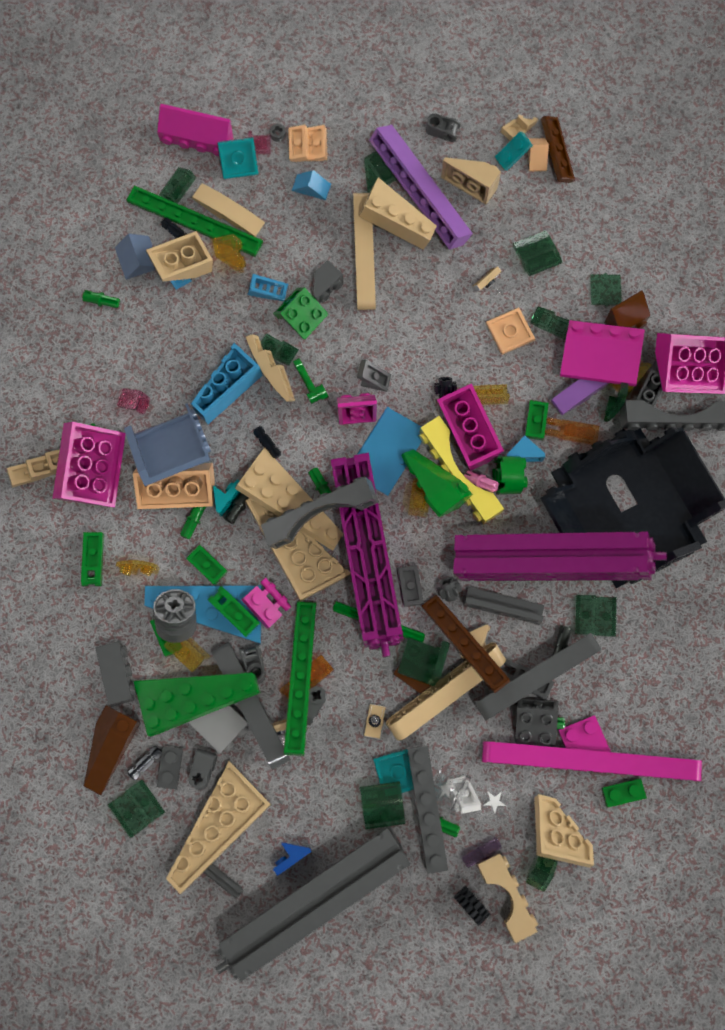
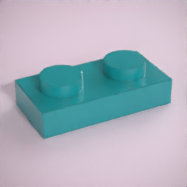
M520 131L495 158L503 169L507 171L533 144Z

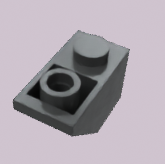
M328 260L314 272V298L319 303H324L328 300L333 290L337 291L343 285V274Z

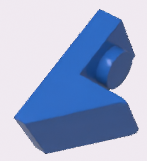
M281 842L290 857L286 858V856H283L275 862L276 867L273 870L276 875H280L312 852L311 848Z

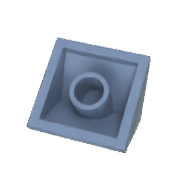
M128 234L115 247L126 280L156 270L146 252L147 249L153 247L149 236Z

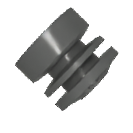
M171 589L161 593L156 598L153 611L155 629L158 636L171 643H180L193 636L197 629L196 603L193 596L180 589Z

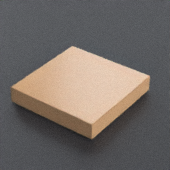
M520 308L486 322L501 355L535 341V337Z

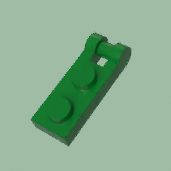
M83 532L81 586H102L103 532ZM89 572H95V577H89Z
M220 586L217 589L218 592L207 600L247 637L260 623L230 593ZM223 597L226 598L227 601L221 605L219 601Z

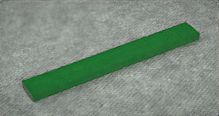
M135 185L126 199L127 203L162 218L167 217L176 224L197 231V233L253 257L257 256L263 244V240Z
M297 601L284 755L305 756L316 602Z

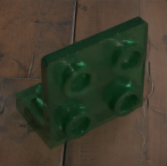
M408 638L398 673L435 686L441 678L450 643L442 641L439 647H433Z

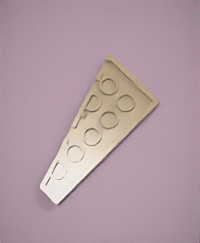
M265 447L235 488L277 516L283 515L286 510L301 507L300 505L306 501H313L278 461L270 455ZM324 512L311 518L300 529L332 551L343 536L340 529Z
M250 498L246 500L250 512L263 533L261 525L266 523L267 519L279 516ZM301 530L297 533L293 542L278 549L271 548L300 602L351 575V572L338 563L339 561L328 554L315 539Z
M228 761L222 776L219 778L214 791L204 806L180 855L177 857L166 878L179 894H182L271 805L230 761Z

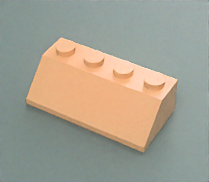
M213 463L199 464L147 486H144L137 468L133 472L137 509L212 507L214 505L213 485H215Z

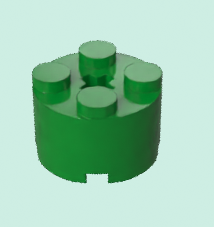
M496 456L493 463L497 464L496 468H492V477L494 481L499 483L496 494H521L523 488L528 486V479L524 476L526 459L520 456Z

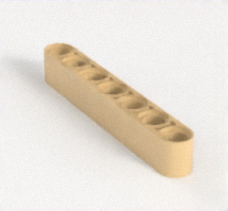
M353 193L357 310H376L373 224L359 217L369 193Z
M489 643L483 647L499 667L506 662V658L496 643ZM464 661L393 714L386 721L387 727L396 740L405 739L481 682L482 678L467 661Z

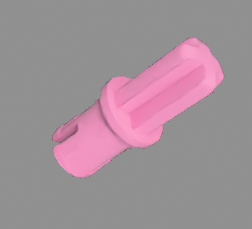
M468 470L466 473L469 475H464L466 479L481 489L483 488L491 492L498 490L499 483L487 478L484 474L479 475Z

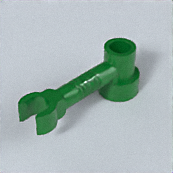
M300 358L293 361L310 392L306 395L311 404L320 399L323 401L329 396L322 384L317 387L314 386Z

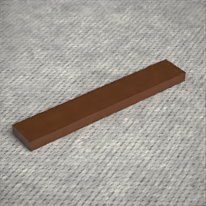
M437 594L421 606L494 694L510 682L508 676Z

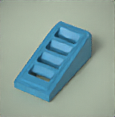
M253 274L247 295L284 302L288 284ZM256 283H259L258 289L255 288ZM263 284L267 285L266 291L262 290ZM271 286H274L273 293L269 292ZM278 287H282L280 295L277 294Z

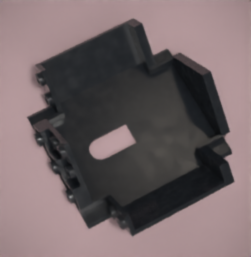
M671 427L664 431V436L661 438L656 437L651 441H648L641 428L626 431L622 429L614 434L615 437L611 440L595 442L591 445L592 449L586 453L578 454V452L571 454L568 456V461L562 464L560 468L551 472L558 487L553 486L545 491L546 495L540 499L559 533L648 532L649 537L653 538V542H655V552H667V560H653L655 562V572H658L670 566L671 563L673 564L702 548L701 545L706 543L707 540L698 525L725 509V498L683 427ZM612 475L622 477L637 505L621 512L606 486L608 477ZM642 579L612 580L615 588H618L628 582L635 584Z

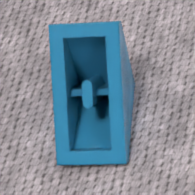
M312 170L297 174L292 191L326 200L331 183Z
M524 436L506 456H520L525 458L526 462H543L545 453Z

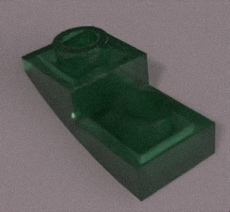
M267 333L261 341L263 350H270L274 360L290 366L299 349L287 342H281Z

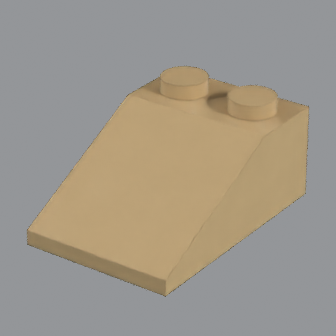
M444 158L441 178L486 205L498 189L501 171L496 166L486 162Z
M197 231L146 250L162 282L192 279L212 272L213 259Z

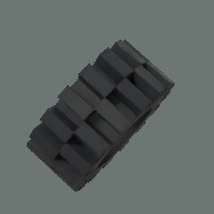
M466 885L454 896L455 900L478 926L491 915Z

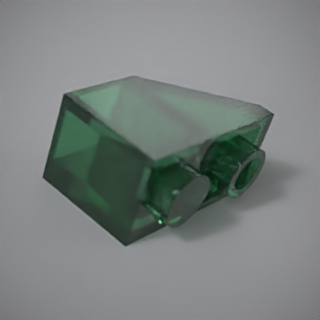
M536 853L525 883L545 892L554 877L558 860L537 856Z

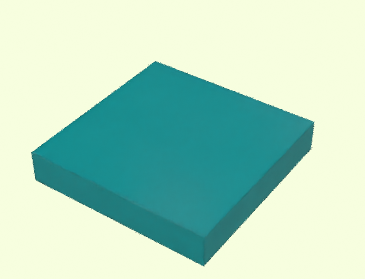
M253 137L218 142L223 179L259 175Z
M407 749L373 759L384 798L414 790Z

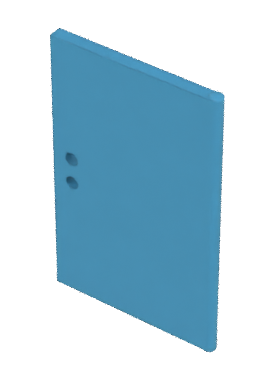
M386 407L358 454L369 453L375 489L387 496L407 466L401 455L413 449L416 451L422 442L419 437L422 426L389 407Z

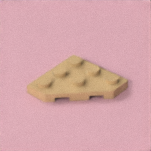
M540 794L535 796L537 856L588 868L594 865L593 845L588 839L585 840L578 832L579 827L569 815L566 816L560 809L561 804L557 799Z

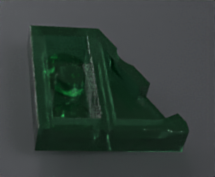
M377 151L364 157L367 193H370L377 178H380L387 185L398 180Z

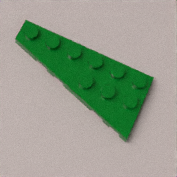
M254 673L134 681L147 736L149 737L260 693Z

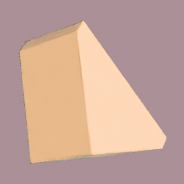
M528 138L533 144L528 150L529 171H547L549 144L546 138Z

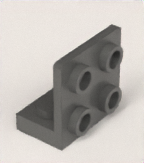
M531 698L519 700L515 743L556 747L558 701Z

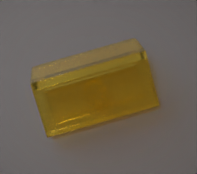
M507 384L473 386L482 405L508 404L510 394L507 392Z
M191 637L180 643L167 641L163 645L191 672H194L204 660L211 657Z

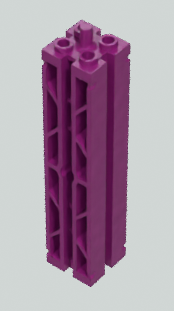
M369 453L353 455L354 457L347 459L346 457L331 459L335 488L341 485L347 486L358 477H366L372 481L375 489ZM377 503L364 510L340 507V516L365 648L369 647V650L381 648L382 656L389 657V646L399 645L400 641H404L379 505Z
M648 532L455 535L454 551L456 554L453 574L462 581L652 580V574H655V562L653 560H667V552H655V542H653V538L649 537Z

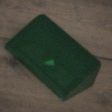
M178 167L159 195L178 204L195 181L196 176L191 170Z

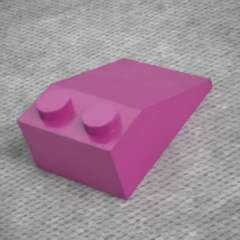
M363 393L355 397L343 395L341 398H337L339 425L376 422L377 400L375 395Z

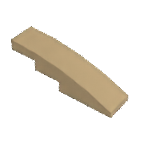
M203 183L192 197L193 200L219 219L226 220L237 229L241 228L247 234L256 237L265 223L235 201Z
M253 334L247 336L246 339L251 352L273 388L286 402L295 401L284 366L275 364L270 350H263L259 336Z
M60 449L47 452L42 457L26 460L24 464L8 467L7 473L12 488L56 474Z

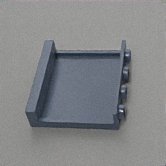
M188 403L185 404L188 411L187 414L135 434L131 425L124 428L137 471L144 486L210 460L208 452H211L195 410H190Z

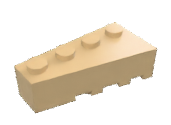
M377 178L359 217L423 250L430 242L437 226L380 178Z

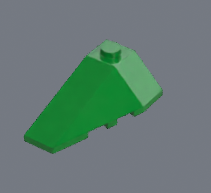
M414 449L401 455L410 473L417 477L418 482L416 484L418 488H423L426 494L424 499L438 517L459 509L472 496L465 483Z

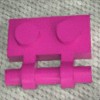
M265 577L260 582L264 586L262 591L256 586L241 600L268 629L282 616L278 608L281 606L287 611L291 608V605L287 602L288 599L285 595L282 596L275 588L276 585L273 582L270 583ZM269 593L276 600L274 604L266 596Z

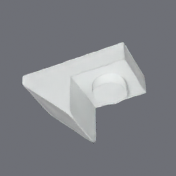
M468 777L449 780V785H455L450 789L455 812L460 811L463 814L481 810V803Z

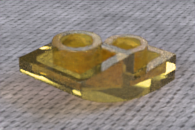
M139 560L119 561L115 565L120 569L119 573L129 577L131 574L137 575L139 569H141V573L151 576L152 573L157 575L160 570L157 564Z

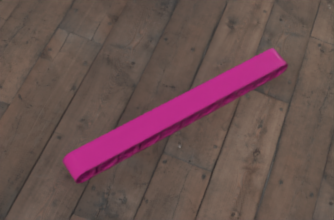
M483 741L482 762L485 763L493 762L496 764H513L541 768L550 767L553 769H572L575 771H593L642 777L651 776L653 778H673L676 780L701 781L702 779L701 760Z

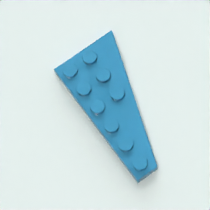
M145 586L144 606L153 609L154 602L161 593L171 589H180L193 596L196 603V619L198 624L261 644V622L241 600L256 586H222L260 623L247 637L207 600L218 592L217 589L220 586ZM223 597L219 603L223 605L227 599Z

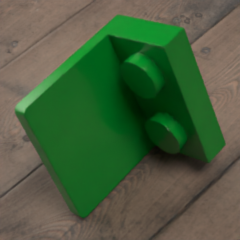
M305 287L296 288L273 315L278 319H284L302 339H306L328 316V312Z

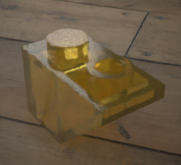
M230 234L212 239L215 256L236 271L244 273L246 262L244 256H241L240 249H242V243L240 238Z

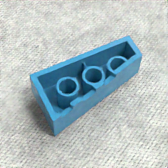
M235 343L231 346L228 355H225L221 360L222 363L218 369L214 370L208 383L204 384L191 403L195 413L207 424L211 423L263 376L259 365Z

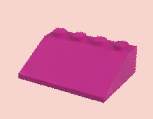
M569 320L560 377L636 386L645 329Z
M657 333L655 354L663 392L725 394V337Z
M77 422L64 423L52 499L115 508L126 433Z

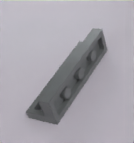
M468 587L464 603L465 607L538 625L543 622L544 605Z

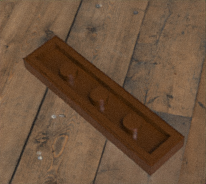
M544 115L541 118V122L549 144V152L557 181L571 183L575 181L559 119L558 117Z

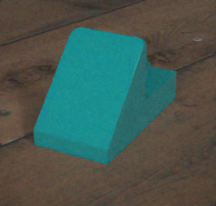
M238 479L228 485L226 494L213 485L216 512L220 517L232 505L233 499L236 500L240 494L235 489L239 483Z

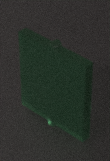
M607 273L590 275L591 305H605L607 307L608 305H618L622 302L621 275H607Z

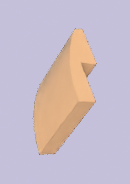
M305 124L289 127V160L293 162L327 160V129L325 125L307 128Z

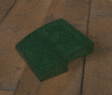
M546 230L513 243V248L520 257L521 264L529 276L562 264L561 256Z
M576 595L575 634L588 635L592 633L593 636L616 637L617 597Z
M143 780L137 782L127 789L124 794L107 805L130 839L165 813Z
M400 781L360 787L365 830L406 824Z

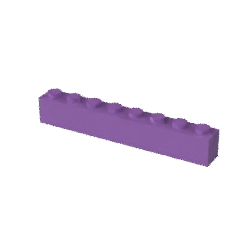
M393 125L376 128L369 139L370 143L423 215L437 225L435 231L449 250L463 246L473 234Z

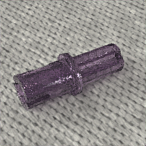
M493 837V839L483 845H477L475 850L463 856V863L467 868H470L483 859L487 860V856L501 849L502 846L498 839Z

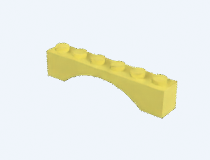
M438 416L422 426L419 437L423 444H427L430 447L432 457L435 460L438 459L441 463L440 467L465 483L472 493V496L465 502V505H470L474 512L472 514L476 521H481L484 525L501 514L504 508L494 493L475 486L459 471L450 450V430L441 417Z

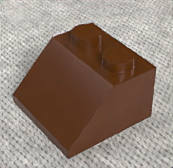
M641 290L611 308L604 322L605 325L638 329L645 327L648 324L650 312L644 292Z

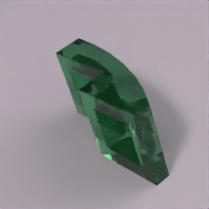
M538 306L530 321L531 324L566 340L569 320L556 316L554 311Z
M621 382L617 397L609 396L604 422L610 421L622 408L628 394L629 384Z

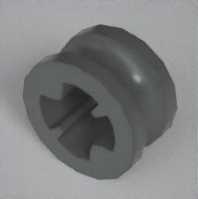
M282 124L271 126V139L276 142L285 139L286 131ZM276 130H279L280 135H276Z

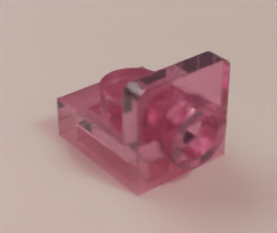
M248 131V137L245 138H254L256 154H271V135L253 136L252 131Z
M123 388L117 406L123 409L135 410L145 415L150 397L139 390Z

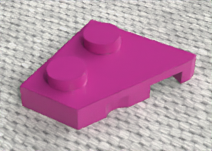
M595 715L558 730L565 748L610 752V748Z

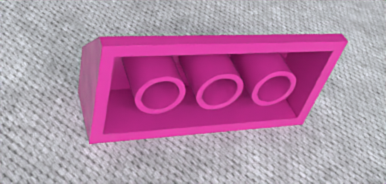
M160 104L157 132L160 141L164 144H176L184 149L190 147L202 153L206 151L212 152L220 157L218 142L233 140L234 138L230 119Z
M472 383L437 399L470 471L489 463L504 451Z

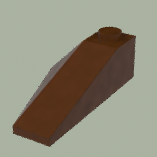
M107 705L105 706L96 722L84 787L102 795L139 728L140 722Z

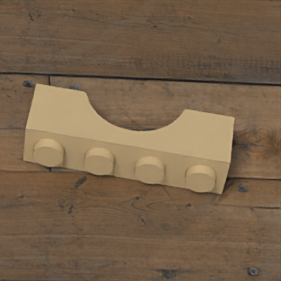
M497 853L477 863L476 865L485 883L502 886L510 896L511 911L504 923L513 942L517 943L537 933L535 927L538 926L534 915H529L526 909L529 906L525 896L523 894L520 895L517 890L519 884L514 875L510 876L507 869L510 865L506 857H501Z

